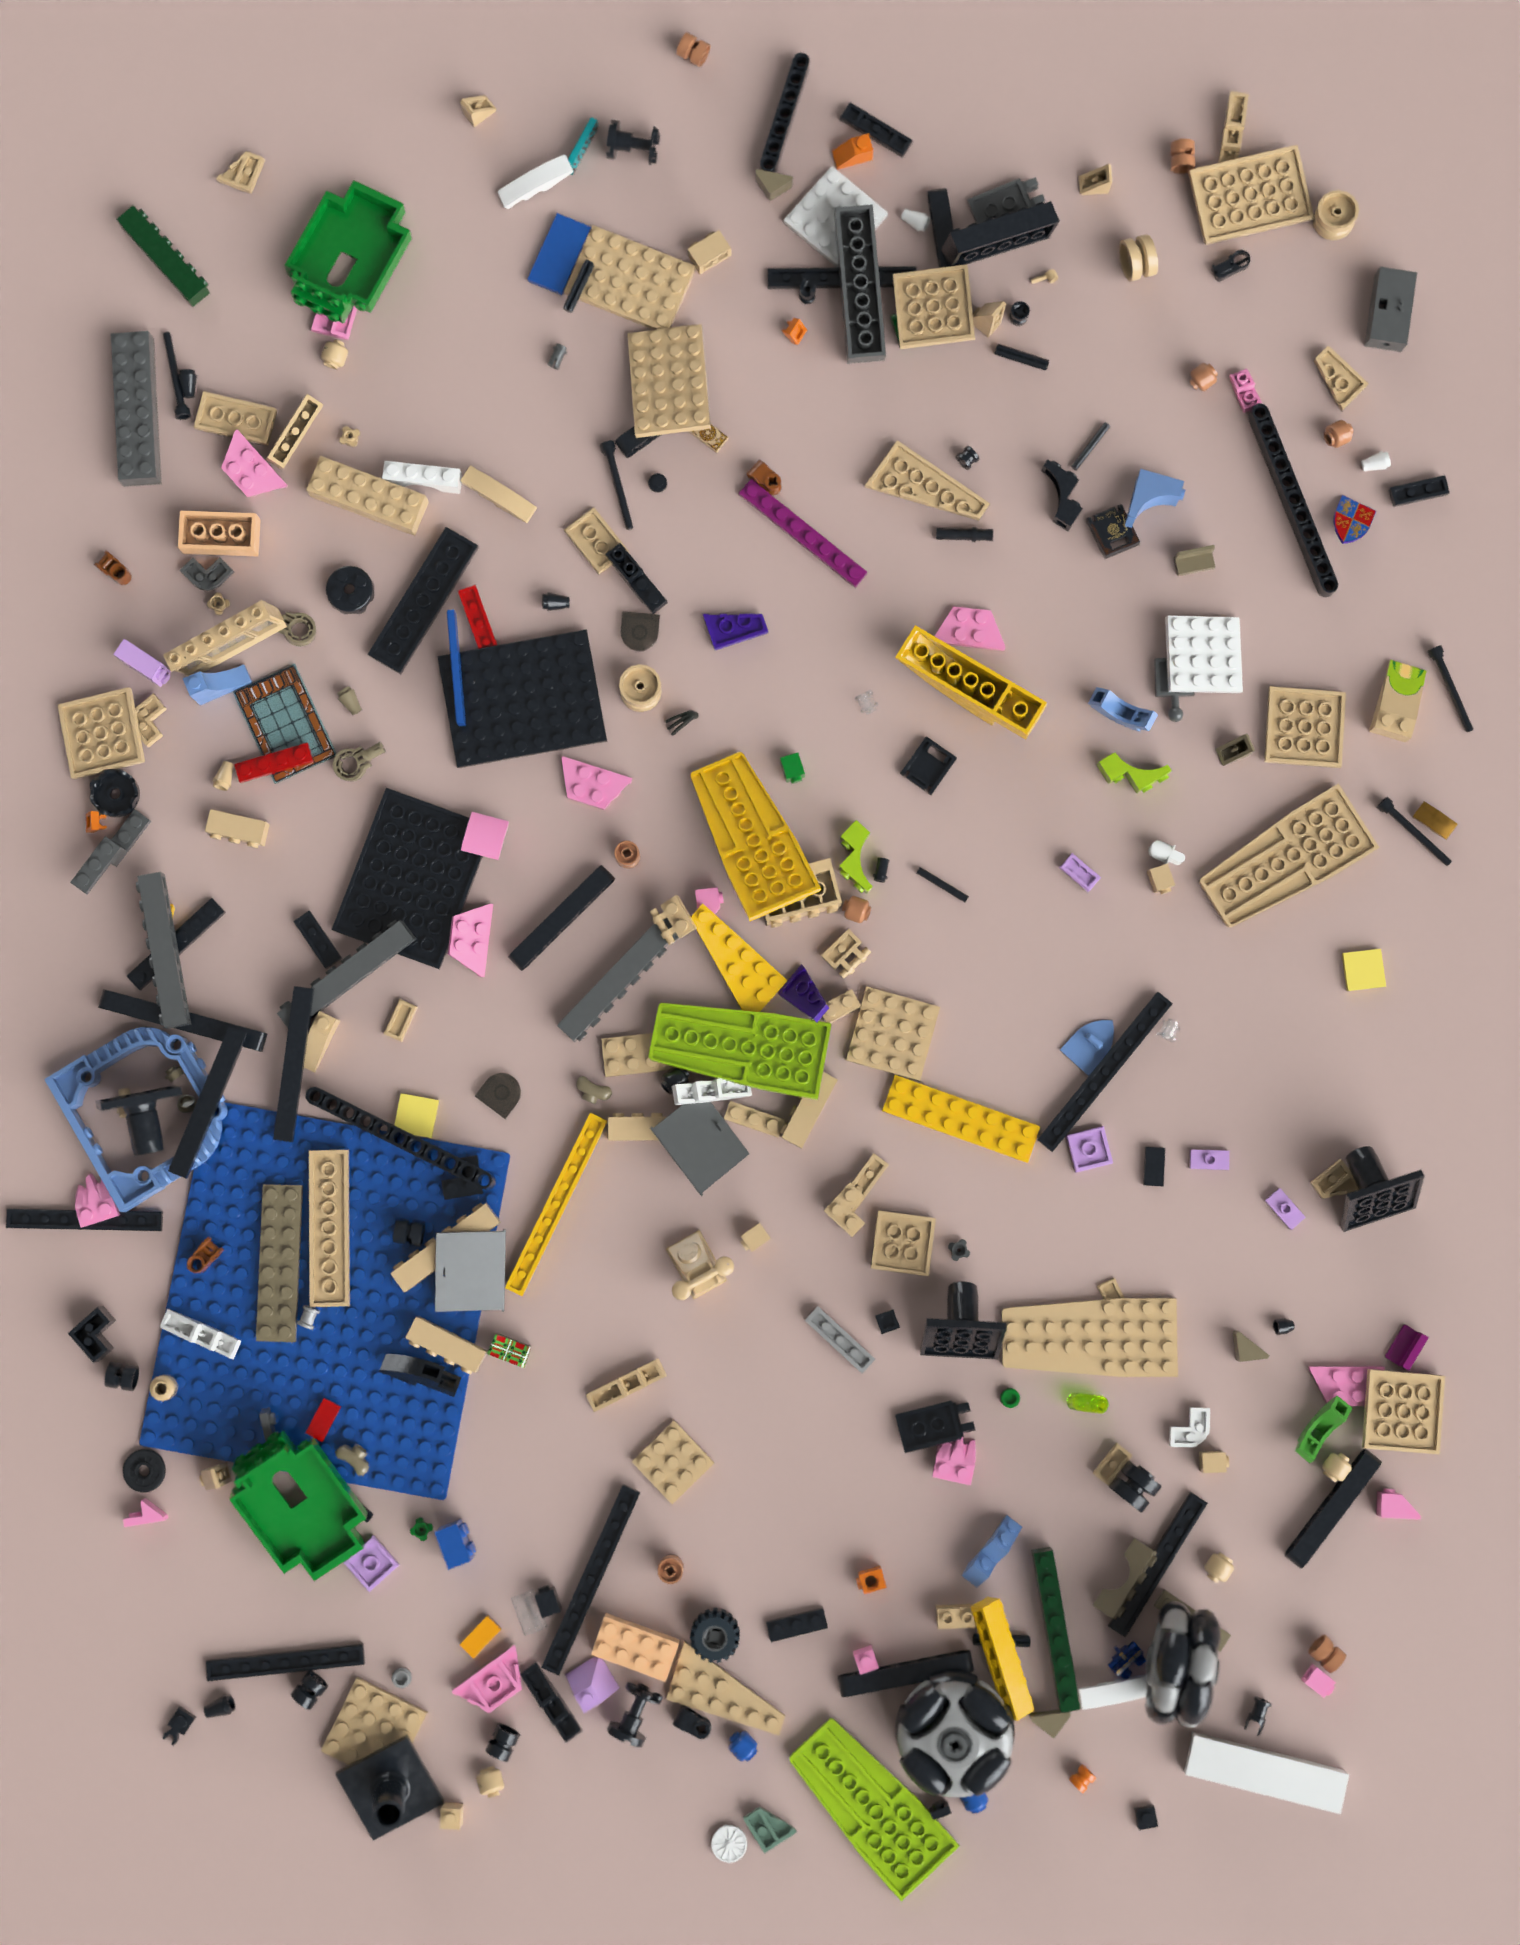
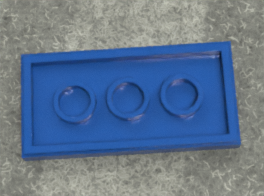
M557 213L529 274L528 282L562 296L591 227Z

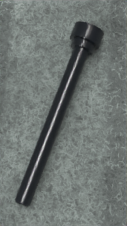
M165 332L163 337L177 401L175 416L178 420L189 419L191 417L190 408L184 402L171 333Z
M613 440L605 441L600 444L601 452L604 453V456H607L626 529L631 530L634 527L614 457L616 446Z
M1442 645L1428 650L1427 653L1433 661H1436L1466 732H1470L1473 730V726L1443 660Z
M1388 796L1378 804L1377 808L1382 813H1389L1446 866L1450 865L1452 860L1394 808L1395 805L1392 804L1393 801Z

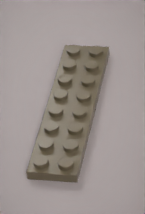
M263 1184L256 1341L296 1342L303 1185Z

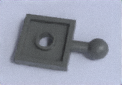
M1155 658V696L1171 697L1172 708L1168 712V717L1173 722H1179L1184 715L1182 709L1179 708V697L1194 696L1195 692H1168L1167 658Z

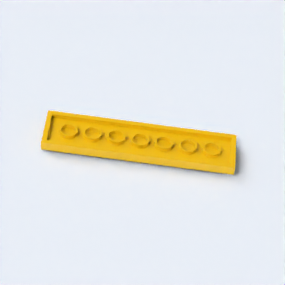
M894 1075L882 1109L883 1112L1025 1163L1029 1161L1040 1129L1038 1125Z

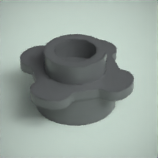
M960 1239L957 1243L951 1242L948 1245V1249L952 1252L951 1258L954 1261L970 1256V1251L966 1247L967 1242L964 1239Z

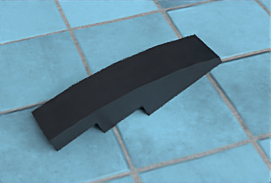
M537 1662L520 1673L540 1708H543L565 1743H568L583 1732L574 1715Z

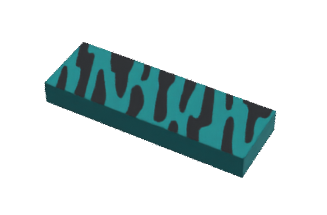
M593 117L589 119L568 158L573 170L571 175L574 174L598 130V121Z

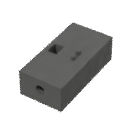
M1386 267L1378 269L1374 275L1365 347L1402 352L1406 347L1417 272Z

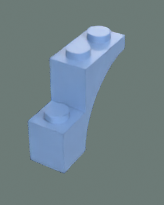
M1006 1515L987 1543L968 1563L962 1576L978 1588L989 1578L995 1565L1009 1553L1022 1526Z

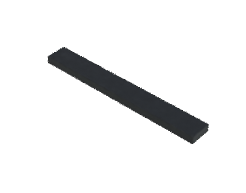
M916 266L878 267L880 287H894L893 274L916 271ZM839 268L767 269L768 289H800V283L804 278L807 281L813 282L816 288H840Z
M294 986L273 1140L294 1142L314 996L313 988Z
M228 1027L168 1172L188 1179L246 1041L247 1033Z
M7 1209L6 1228L162 1231L163 1212L119 1211L120 1216L86 1227H80L76 1210Z
M1191 1492L1188 1494L1154 1550L1157 1552L1155 1555L1157 1557L1156 1562L1152 1567L1147 1568L1145 1580L1142 1584L1138 1583L1134 1589L1136 1594L1131 1601L1128 1600L1124 1606L1126 1610L1122 1617H1117L1116 1620L1111 1619L1108 1627L1123 1637L1127 1636L1207 1506V1502Z
M364 1644L207 1660V1681L365 1665Z

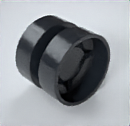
M1128 1461L1121 1470L1128 1478L1127 1482L1116 1477L1109 1488L1139 1512L1143 1513L1149 1505V1501L1142 1494L1146 1492L1155 1497L1162 1486L1142 1466L1139 1465L1137 1467Z

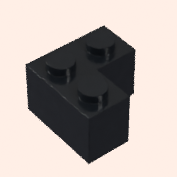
M100 1306L75 1326L68 1335L93 1363L99 1362L114 1349L102 1333L116 1319L104 1306Z

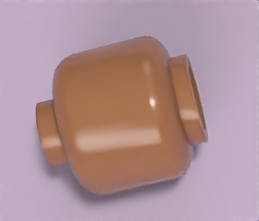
M1201 363L1190 372L1191 380L1189 382L1195 390L1199 388L1201 391H1206L1217 382L1216 376H1218V373L1210 363L1208 365Z
M1344 420L1328 425L1324 433L1326 444L1339 448L1352 440L1353 427Z
M852 896L849 901H844L842 911H845L844 916L846 919L862 923L864 920H868L872 907L869 906L867 900Z

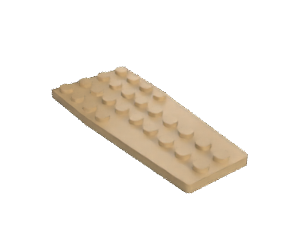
M1338 783L1282 818L1199 880V884L1226 927L1232 928L1333 877L1380 847Z
M1113 1298L1003 1308L1001 1311V1322H1006V1333L1002 1343V1365L1006 1368L1114 1377H1178L1177 1298Z

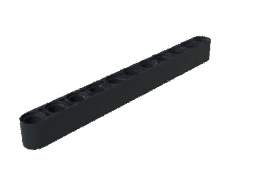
M1256 404L1248 416L1250 425L1317 592L1322 597H1330L1338 588L1337 578L1270 411L1265 404ZM1255 412H1260L1262 417H1257ZM1261 429H1267L1269 435H1265ZM1268 446L1275 447L1276 452L1270 451ZM1275 463H1280L1283 469H1278ZM1282 480H1287L1290 486H1285ZM1289 497L1295 498L1297 503H1291ZM1299 514L1303 516L1304 521H1299L1296 518V515ZM1303 532H1308L1311 538L1304 537ZM1310 549H1315L1318 555H1312ZM1317 566L1323 567L1325 572L1320 573L1317 570ZM1325 583H1327V584H1329V585L1331 586V590H1330V591L1327 590V589H1325V587H1324V584H1325Z
M311 1087L306 1092V1100L310 1104L481 1189L491 1190L496 1185V1178L493 1174L325 1090ZM316 1092H319V1093H320V1098H319V1100L314 1101V1100H313L314 1094H315ZM336 1100L337 1106L331 1110L330 1103ZM352 1108L354 1114L351 1118H348L347 1111ZM366 1117H370L371 1122L365 1127L363 1121ZM386 1125L388 1130L386 1134L381 1135L380 1129ZM403 1133L404 1141L398 1143L397 1136ZM420 1142L421 1149L418 1152H415L414 1145L415 1143ZM434 1150L438 1151V1158L436 1160L431 1159V1153ZM450 1159H454L456 1163L452 1169L448 1168V1161ZM468 1167H471L473 1170L470 1177H466L464 1173ZM484 1176H489V1184L483 1186L482 1178Z

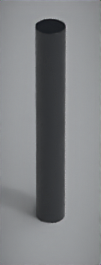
M1104 422L1071 465L1073 470L1077 471L1108 431L1110 428L1108 423Z
M921 867L918 869V875L961 901H967L968 895Z

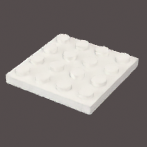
M831 166L786 216L783 223L835 267L839 268L834 222L835 208L873 205L875 230L886 219L888 212Z
M1165 617L1168 692H1243L1239 617Z

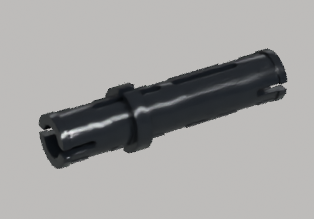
M972 527V529L936 528V540L993 541V529H976V527Z

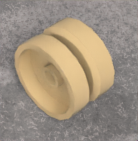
M1335 190L1330 191L1321 198L1313 219L1314 229L1321 237L1332 241L1340 240L1351 232L1359 213L1358 202L1354 196L1346 191Z
M1150 235L1138 236L1135 241L1132 238L1120 241V263L1124 276L1129 282L1140 279L1141 275L1146 278L1157 274V253Z
M640 664L631 666L624 671L619 684L623 703L629 709L637 712H645L654 708L661 699L662 691L660 677L657 672L647 665Z

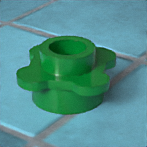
M421 1517L417 1518L416 1524L410 1529V1534L415 1535L420 1541H426L428 1533L433 1530V1525L426 1523Z

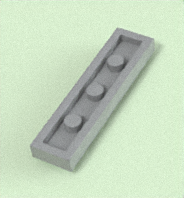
M817 1306L805 1319L814 1330L862 1374L875 1360L872 1355L820 1307Z

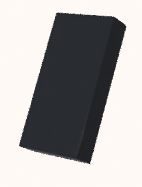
M1145 1147L1144 1186L1164 1187L1165 1148Z

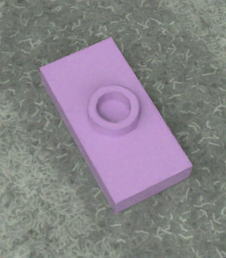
M1073 853L1059 867L1087 892L1101 878Z
M1190 1150V1169L1229 1170L1230 1151Z
M1280 1188L1264 1200L1289 1230L1295 1228L1306 1218Z

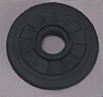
M140 1449L128 1456L123 1466V1477L126 1484L134 1491L142 1493L151 1492L158 1488L166 1474V1466L162 1457L149 1449ZM142 1465L149 1468L147 1476H142L139 1472Z

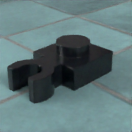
M181 1706L178 1707L167 1724L172 1729L163 1735V1739L165 1740L168 1735H172L174 1740L171 1745H175L179 1740V1733L184 1736L196 1716Z

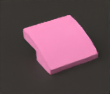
M353 306L344 324L338 321L333 322L323 314H315L311 331L348 340L357 308Z
M472 812L461 851L498 860L509 821Z

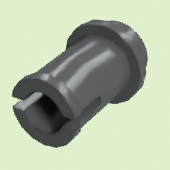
M561 344L553 346L554 351L548 362V366L552 367L554 361H556L554 369L557 370L564 355H567V348Z

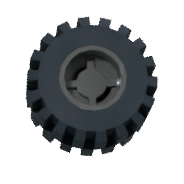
M713 1608V1611L707 1609L704 1614L701 1612L698 1618H695L691 1628L690 1640L692 1649H695L697 1656L701 1655L702 1660L709 1659L710 1663H713V1660H717V1663H720L722 1659L728 1660L730 1655L733 1656L735 1649L739 1645L740 1628L736 1619H733V1615L730 1612L727 1614L724 1609L717 1611L718 1608Z

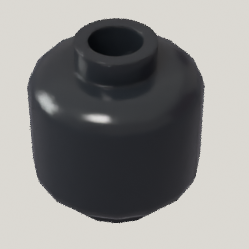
M672 1067L662 1075L661 1086L666 1093L671 1095L673 1094L672 1086L675 1084H689L688 1077L690 1075L687 1070Z

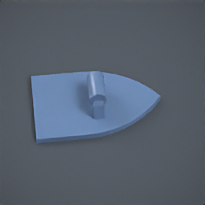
M1113 1020L1094 1021L1083 1026L1065 1043L1060 1051L1089 1076L1112 1046L1114 1037Z

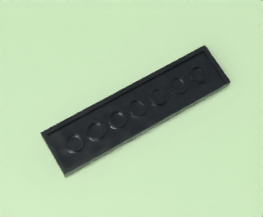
M445 527L370 649L369 657L400 675L403 673L479 548L477 544Z

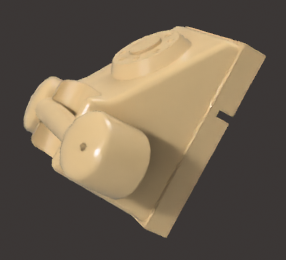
M700 1230L666 1248L682 1278L672 1287V1294L678 1300H685L690 1294L693 1300L728 1281L725 1276L730 1275L734 1269V1263L731 1258L722 1256L717 1260L715 1259Z

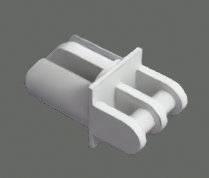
M1157 840L1148 849L1150 856L1164 864L1170 862L1179 865L1185 860L1183 853L1174 850L1176 845L1172 846Z

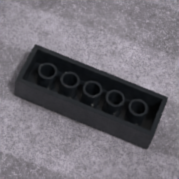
M1052 201L1047 203L1039 202L1034 207H1023L1015 213L1007 212L995 219L991 217L980 224L972 223L964 229L956 228L950 232L941 251L948 267L970 264L1049 239L1060 220Z

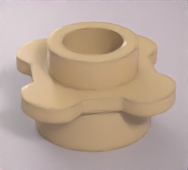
M348 426L343 427V434L339 439L340 443L356 447L358 436L361 434L358 429H350Z
M215 593L207 602V606L212 608L216 615H221L223 610L230 606V602L227 599L225 600L221 593Z

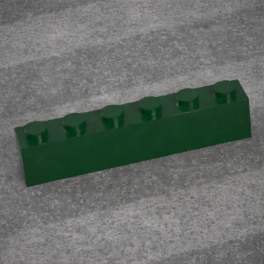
M132 205L116 219L119 225L191 306L194 307L210 294L207 289L209 284L202 276L197 277L195 268L190 263L186 264L183 261L184 256L178 249L174 251L171 248L172 243L166 236L162 237L159 234V228L153 222L150 224L146 220L148 216L141 208L137 210Z

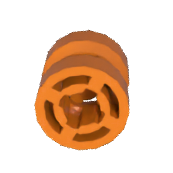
M1081 1764L1078 1772L1072 1774L1069 1781L1079 1791L1084 1793L1087 1790L1088 1784L1093 1783L1097 1778Z

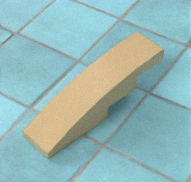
M1230 91L1218 163L1238 159L1249 94Z
M471 465L460 480L463 485L476 491L480 496L491 501L498 508L525 523H528L537 509L535 505Z
M659 1358L586 1394V1397L593 1411L596 1412L667 1375Z

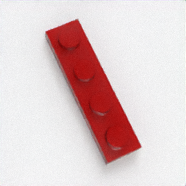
M476 585L458 590L478 649L497 646Z
M304 743L234 764L239 782L244 783L312 763L314 760L309 744Z

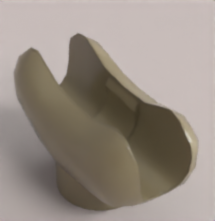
M585 1076L577 1079L576 1085L578 1090L583 1092L581 1097L583 1100L596 1104L597 1099L605 1101L612 1095V1091L608 1086L595 1085Z
M355 1444L352 1448L348 1445H342L336 1450V1457L349 1463L357 1475L363 1476L368 1472L369 1462L365 1459L368 1452L362 1446Z

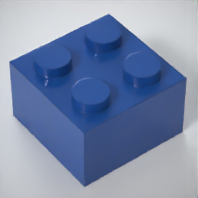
M462 1518L443 1525L434 1532L448 1570L468 1563L474 1558L476 1547L474 1542L468 1538L469 1528L466 1522L463 1523Z

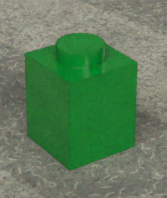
M799 753L780 758L786 782L791 781V784L802 781V778L805 777V772Z

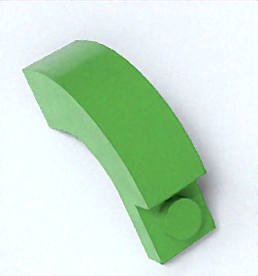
M1339 1396L1331 1399L1317 1412L1302 1431L1297 1440L1299 1443L1295 1452L1307 1462H1313L1327 1437L1347 1420L1352 1407Z

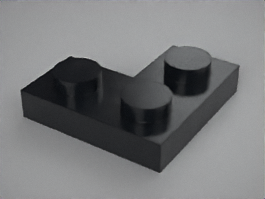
M478 1155L461 1158L480 1168ZM471 1167L465 1170V1176L470 1177L473 1170ZM461 1178L442 1180L444 1200L484 1194L483 1189Z

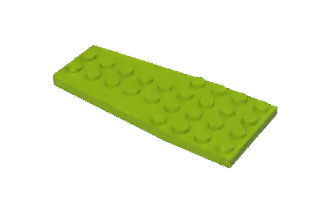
M660 1003L651 1040L649 1059L654 1062L759 1090L818 1100L832 1024L775 1013Z
M829 1718L790 1755L791 1764L861 1857L901 1902L960 1847L959 1843L937 1819L933 1821L931 1813L926 1806L834 1718Z

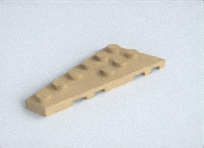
M898 440L865 485V488L978 521L990 505L989 502Z
M684 1640L666 1700L779 1736L785 1714L763 1700L750 1688L748 1689L716 1663H710L709 1659L702 1660L701 1655L697 1656L695 1649H692V1646Z

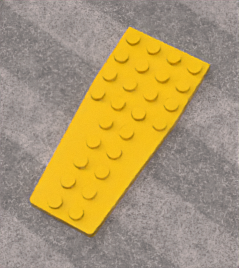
M742 752L735 753L691 772L692 783L725 871L749 921L821 891V887L795 836Z

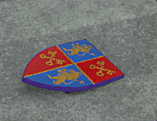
M1344 495L1341 496L1333 518L1335 532L1342 544L1351 543L1362 538L1369 530L1376 513L1375 510Z

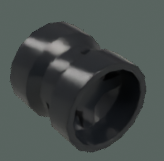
M1018 301L1012 305L1009 319L1013 325L1022 326L1026 323L1030 312L1028 304Z

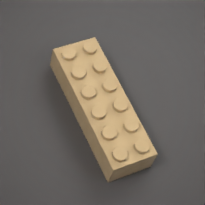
M322 456L318 460L306 490L312 498L413 536L416 535L429 503L424 494Z

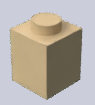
M1168 863L1147 871L1154 893L1160 892L1162 895L1171 892L1175 882Z
M758 1223L741 1235L743 1240L740 1243L746 1251L750 1249L753 1252L771 1238L763 1226Z
M1199 1451L1200 1472H1227L1229 1456L1226 1455V1452Z
M444 1802L441 1807L440 1829L460 1830L463 1824L464 1803Z

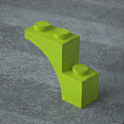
M1116 752L1097 764L1108 784L1120 782L1125 778L1123 776L1125 775L1136 793L1149 791L1153 788V783L1158 781L1160 784L1169 778L1168 774L1172 771L1169 765L1153 770L1132 767L1125 763Z
M855 820L840 837L841 845L849 851L851 849L853 852L839 866V870H841L839 873L846 880H852L855 883L853 886L860 893L864 891L867 894L873 886L868 882L862 871L860 854L870 832Z

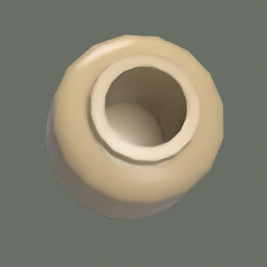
M334 339L333 342H326L321 354V359L324 361L323 364L332 369L343 367L348 350L344 347V343Z
M170 1375L155 1377L150 1384L151 1396L158 1401H166L173 1398L178 1390L177 1381Z
M1341 1452L1339 1455L1331 1453L1322 1464L1323 1474L1335 1483L1337 1480L1344 1481L1352 1470V1466L1348 1463L1350 1459Z
M1220 1552L1219 1554H1212L1204 1567L1205 1571L1208 1572L1207 1577L1215 1583L1218 1581L1226 1582L1234 1570L1233 1561Z
M495 1766L480 1770V1774L476 1777L480 1794L487 1795L488 1798L500 1795L499 1791L504 1788L501 1771L495 1769Z

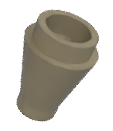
M350 686L337 693L338 700L351 712L352 716L362 711L355 691Z

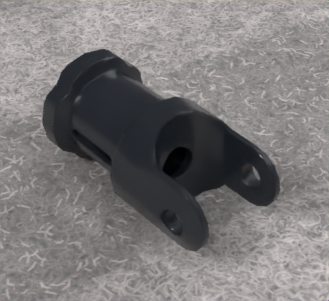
M804 278L800 283V301L806 305L812 304L816 298V285Z
M1255 1697V1704L1252 1712H1249L1245 1730L1248 1727L1249 1721L1254 1720L1260 1725L1257 1734L1259 1736L1266 1722L1265 1715L1268 1707H1271L1272 1703Z

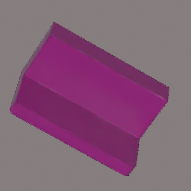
M1404 1324L1385 1354V1358L1404 1370L1409 1371L1429 1337Z

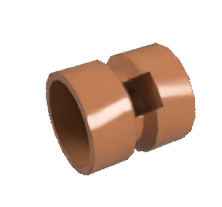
M686 32L680 40L676 54L685 60L690 59L692 64L701 67L708 57L711 45L703 40L697 41L696 36Z
M1178 139L1171 143V171L1173 173L1186 174L1189 170L1195 169V157L1193 156L1195 154V142L1193 140Z
M622 841L616 846L614 854L617 863L621 867L631 869L638 865L640 852L635 843L632 841Z
M668 1554L660 1560L658 1576L666 1584L677 1583L682 1578L684 1564L677 1555Z
M1325 1634L1317 1638L1308 1650V1654L1317 1662L1321 1661L1320 1665L1329 1673L1336 1671L1346 1659V1654L1338 1646L1334 1647L1333 1641Z

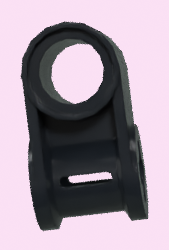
M681 1705L672 1723L676 1728L698 1739L707 1738L712 1728L711 1722L707 1718L684 1705ZM702 1724H704L705 1730L700 1732L699 1727H701Z

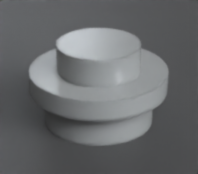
M398 1668L394 1671L392 1682L396 1687L405 1688L411 1683L412 1674L407 1668Z

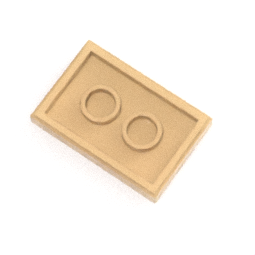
M594 507L564 529L565 533L599 575L612 565L606 556L607 552L619 543L628 551Z

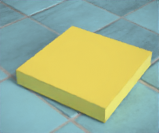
M1381 949L1342 953L1347 991L1386 987Z
M401 1093L395 1126L416 1136L432 1138L439 1100Z

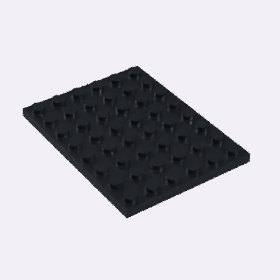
M587 629L460 652L466 726H459L456 723L450 654L437 656L457 768L607 742Z
M386 788L333 924L332 931L369 944L373 941L371 938L380 931L384 933L388 929L387 925L394 920L397 922L399 920L404 921L416 937V940L400 951L398 955L440 970L448 950L452 916L462 913L483 858L481 855L461 851L470 818Z

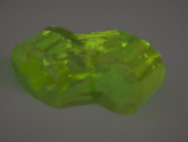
M1071 1393L1067 1398L1068 1407L1074 1411L1102 1414L1107 1411L1109 1406L1108 1400L1104 1396Z

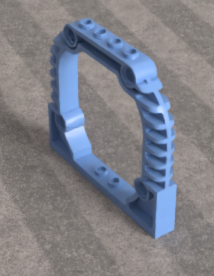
M140 1027L129 1030L89 1055H83L44 1079L120 1212L129 1211L165 1189V1186L181 1176L168 1172L174 1156L155 1168L147 1166L137 1167L133 1174L116 1170L111 1172L102 1156V1148L98 1143L95 1144L92 1138L94 1136L93 1132L89 1127L85 1126L76 1110L83 1106L88 1088L95 1087L100 1083L101 1072L133 1052L148 1046L159 1047L165 1057L179 1062L198 1097L208 1077L205 1070L207 1066L203 1059L198 1058L196 1055L197 1049L192 1041L189 1042L185 1037L170 1035L165 1031L152 1027ZM180 1040L181 1046L175 1050L174 1044ZM90 1072L92 1078L89 1082H86L85 1076ZM222 1095L218 1105L219 1113L212 1119L191 1170L209 1159L219 1144L222 1131L221 1120L226 1117L228 1111L224 1103L226 1100L224 1095ZM144 1171L148 1172V1179L146 1181L142 1180Z

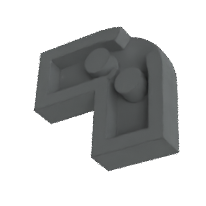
M220 557L207 570L194 558L180 569L181 573L197 588L205 591L218 588L234 573Z

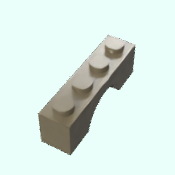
M1134 1538L1124 1554L1130 1567L1127 1581L1117 1589H1102L1093 1606L1112 1619L1121 1618L1126 1610L1124 1607L1128 1600L1131 1601L1136 1594L1134 1589L1138 1583L1142 1584L1145 1580L1147 1568L1152 1567L1156 1562L1157 1557L1155 1555L1157 1552Z

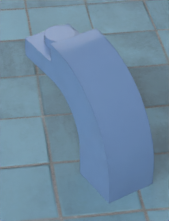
M1096 687L1088 702L1092 708L1103 716L1124 727L1139 732L1141 730L1150 731L1158 716L1152 710L1128 704L1108 689Z

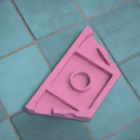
M236 430L221 467L247 497L287 487L288 485L240 431Z
M953 607L935 635L938 639L952 646L1005 650V644L991 610Z
M562 756L568 799L604 810L632 782L630 777Z
M487 904L452 916L448 955L458 960L466 968L471 969L479 977H484L493 904Z
M1308 1366V1370L1321 1391L1325 1403H1328L1335 1396H1339L1350 1406H1365L1367 1369L1385 1370L1384 1366Z
M513 1645L454 1688L452 1693L461 1696L467 1702L479 1706L488 1713L522 1690L516 1646Z

